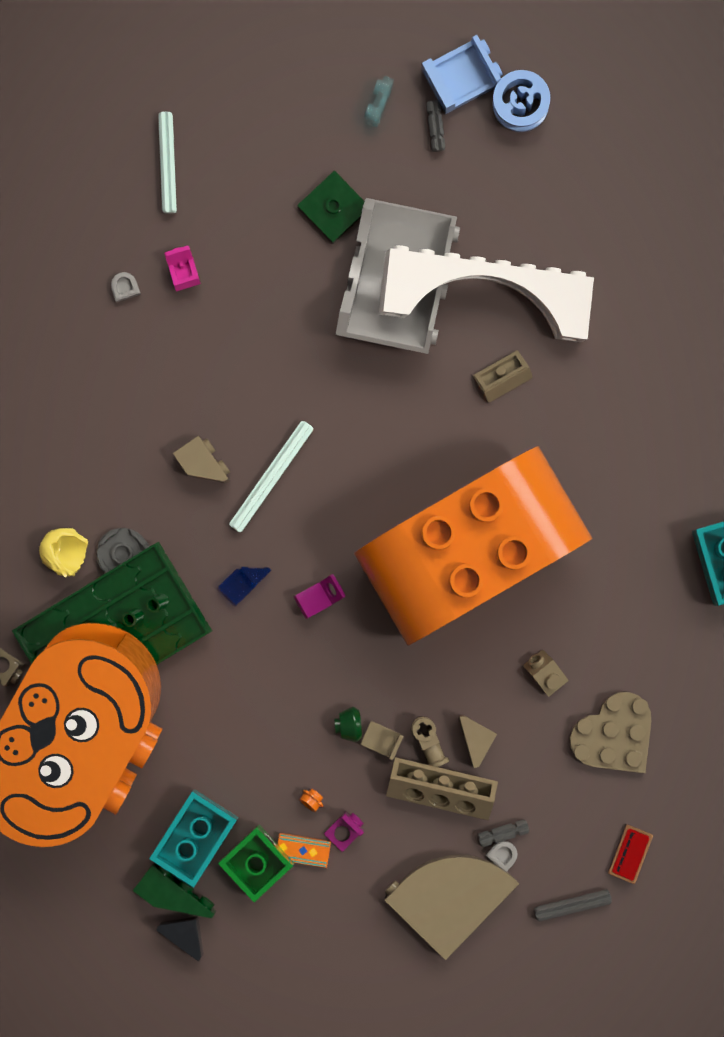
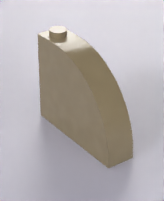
M448 855L419 865L399 883L396 880L393 881L385 890L387 893L385 901L446 960L519 885V882L510 873L488 860L469 855Z

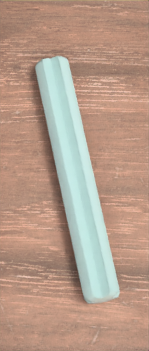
M166 111L158 114L163 213L172 214L177 211L173 115L171 112Z

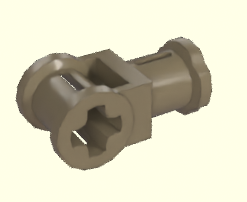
M424 716L416 718L411 725V731L414 737L418 739L428 765L439 767L449 762V758L445 757L441 749L433 721ZM422 722L425 725H430V728L427 729L428 734L425 736L421 732L417 733V730L420 729L419 724Z

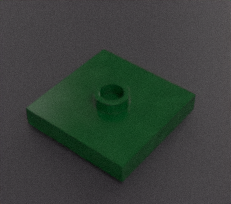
M334 170L297 207L334 244L361 218L365 201Z

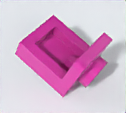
M189 246L178 247L164 253L176 292L201 284Z

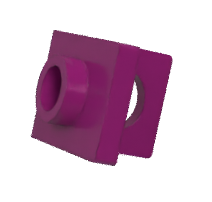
M331 574L319 583L295 595L294 599L305 619H308L343 599L346 595L334 574ZM329 583L335 588L336 595L330 590Z
M345 811L324 835L343 852L358 836L364 833V829L361 827L364 823L355 813L349 815ZM339 826H345L350 831V836L345 841L337 840L334 835L335 829Z

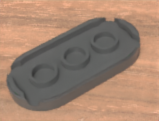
M113 529L107 532L99 541L97 562L102 571L107 573L150 547V545L141 534L132 529Z

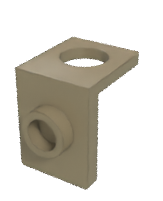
M0 648V657L6 658L10 663L9 669L4 673H0V684L4 687L11 686L12 683L15 685L24 673L21 669L25 664Z
M371 721L361 745L393 760L403 735Z

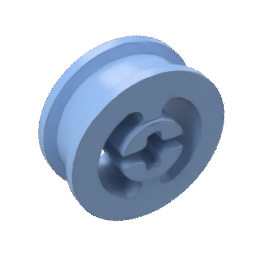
M516 70L506 74L497 83L493 94V111L499 123L505 128L516 132L530 131L538 127L547 116L550 105V91L546 82L536 73L527 70ZM523 85L517 88V95L521 100L526 99L525 106L522 102L516 103L517 95L514 90L511 92L509 103L503 102V96L510 88ZM533 99L540 101L539 108L533 114L526 117L515 116L525 115L526 108L530 112Z

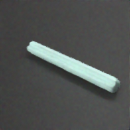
M301 421L232 518L229 525L238 532L244 530L311 435L313 427L307 422Z

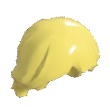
M73 528L51 530L44 536L39 546L42 563L56 572L57 575L64 576L65 578L67 576H75V573L81 568L80 565L84 563L88 540L78 534Z

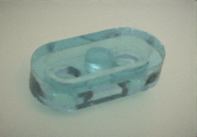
M384 76L383 80H377L373 94L377 95L374 104H368L364 118L368 119L367 125L378 128L395 79Z

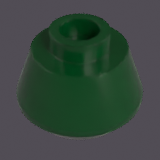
M350 707L340 712L339 718H334L336 734H341V739L358 742L362 739L359 709Z

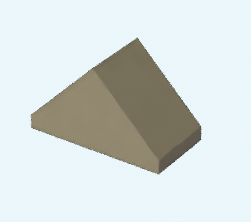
M461 715L459 720L473 768H477L482 763L497 733L465 715Z

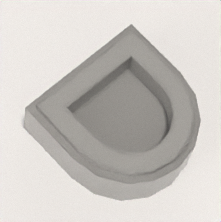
M118 273L112 279L111 288L116 302L141 295L138 283L130 273Z
M502 841L494 844L486 853V856L497 866L508 871L515 863L518 853L516 847L511 842Z

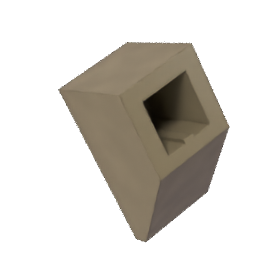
M197 436L173 453L189 477L221 483L230 481L227 477V474L230 473L229 469L222 459L219 462L216 461L212 455L216 450L207 438L202 440L200 436Z

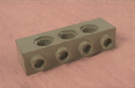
M395 757L386 796L489 821L498 781Z

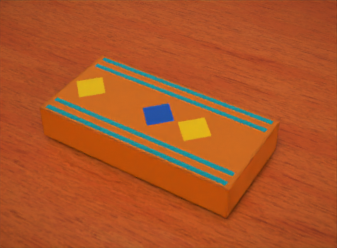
M279 833L278 846L294 863L327 868L331 841Z

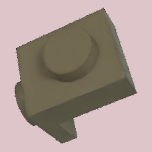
M544 650L534 654L524 664V668L548 697L569 681L554 660Z

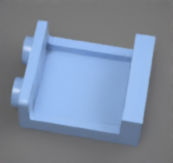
M478 35L473 36L470 42L434 61L430 58L422 63L421 70L437 100L440 101L445 114L493 90L501 80L500 77L503 76L497 62L492 63L488 56L490 49L484 39L480 41Z

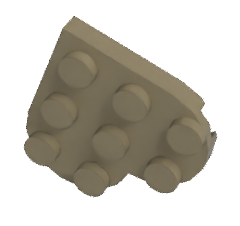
M617 692L609 696L601 705L599 714L588 715L580 719L573 726L569 739L570 748L574 756L583 764L592 767L646 773L651 730V711L648 703L639 695L630 692Z

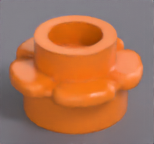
M310 789L309 792L307 790L302 791L303 795L299 801L312 812H316L319 807L323 808V803L321 802L323 797L314 789Z

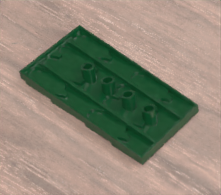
M160 542L151 545L12 630L31 664L58 633L68 627L82 623L112 625L130 633L148 649L156 665L212 632L211 627L194 599H192L190 592L178 575L169 557L165 554Z

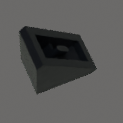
M198 917L161 922L156 929L195 960L199 961L203 956Z

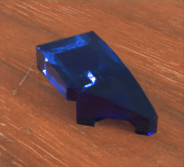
M241 567L225 579L217 589L236 607L271 572V569L269 567Z

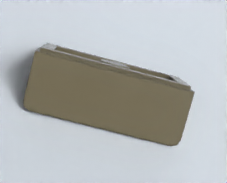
M518 350L473 375L488 402H492L533 378L530 367Z

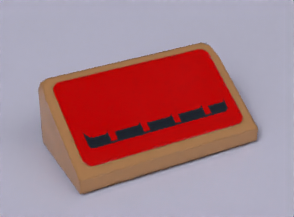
M626 824L608 874L635 884L653 835Z

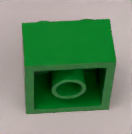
M258 825L222 858L218 864L253 902H256L293 867L294 862L271 836Z

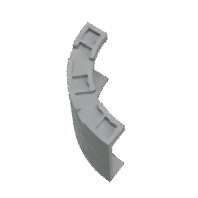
M366 198L356 240L361 242V246H356L352 259L348 286L340 308L335 335L428 354L430 344L436 345L439 330L434 329L439 301L440 299L445 300L448 284H443L431 290L405 318L378 315L385 252L390 248L393 249L395 245L409 247V251L419 252V249H429L435 251L434 255L444 256L445 253H450L452 242L458 241L460 227L455 226L457 217Z

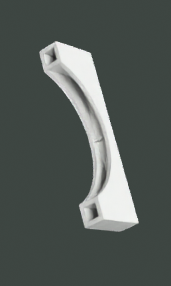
M395 245L393 249L390 248L385 252L378 315L405 318L426 294L443 284L463 279H484L507 285L532 301L547 319L555 339L582 342L588 338L594 277H587L585 272L571 271L570 274L561 273V269L553 267L538 270L536 265L521 264L520 267L511 266V262L505 260H496L495 263L485 262V258L476 256L470 257V260L461 259L460 254L445 253L444 256L434 255L435 251L429 249H419V252L409 251V247Z

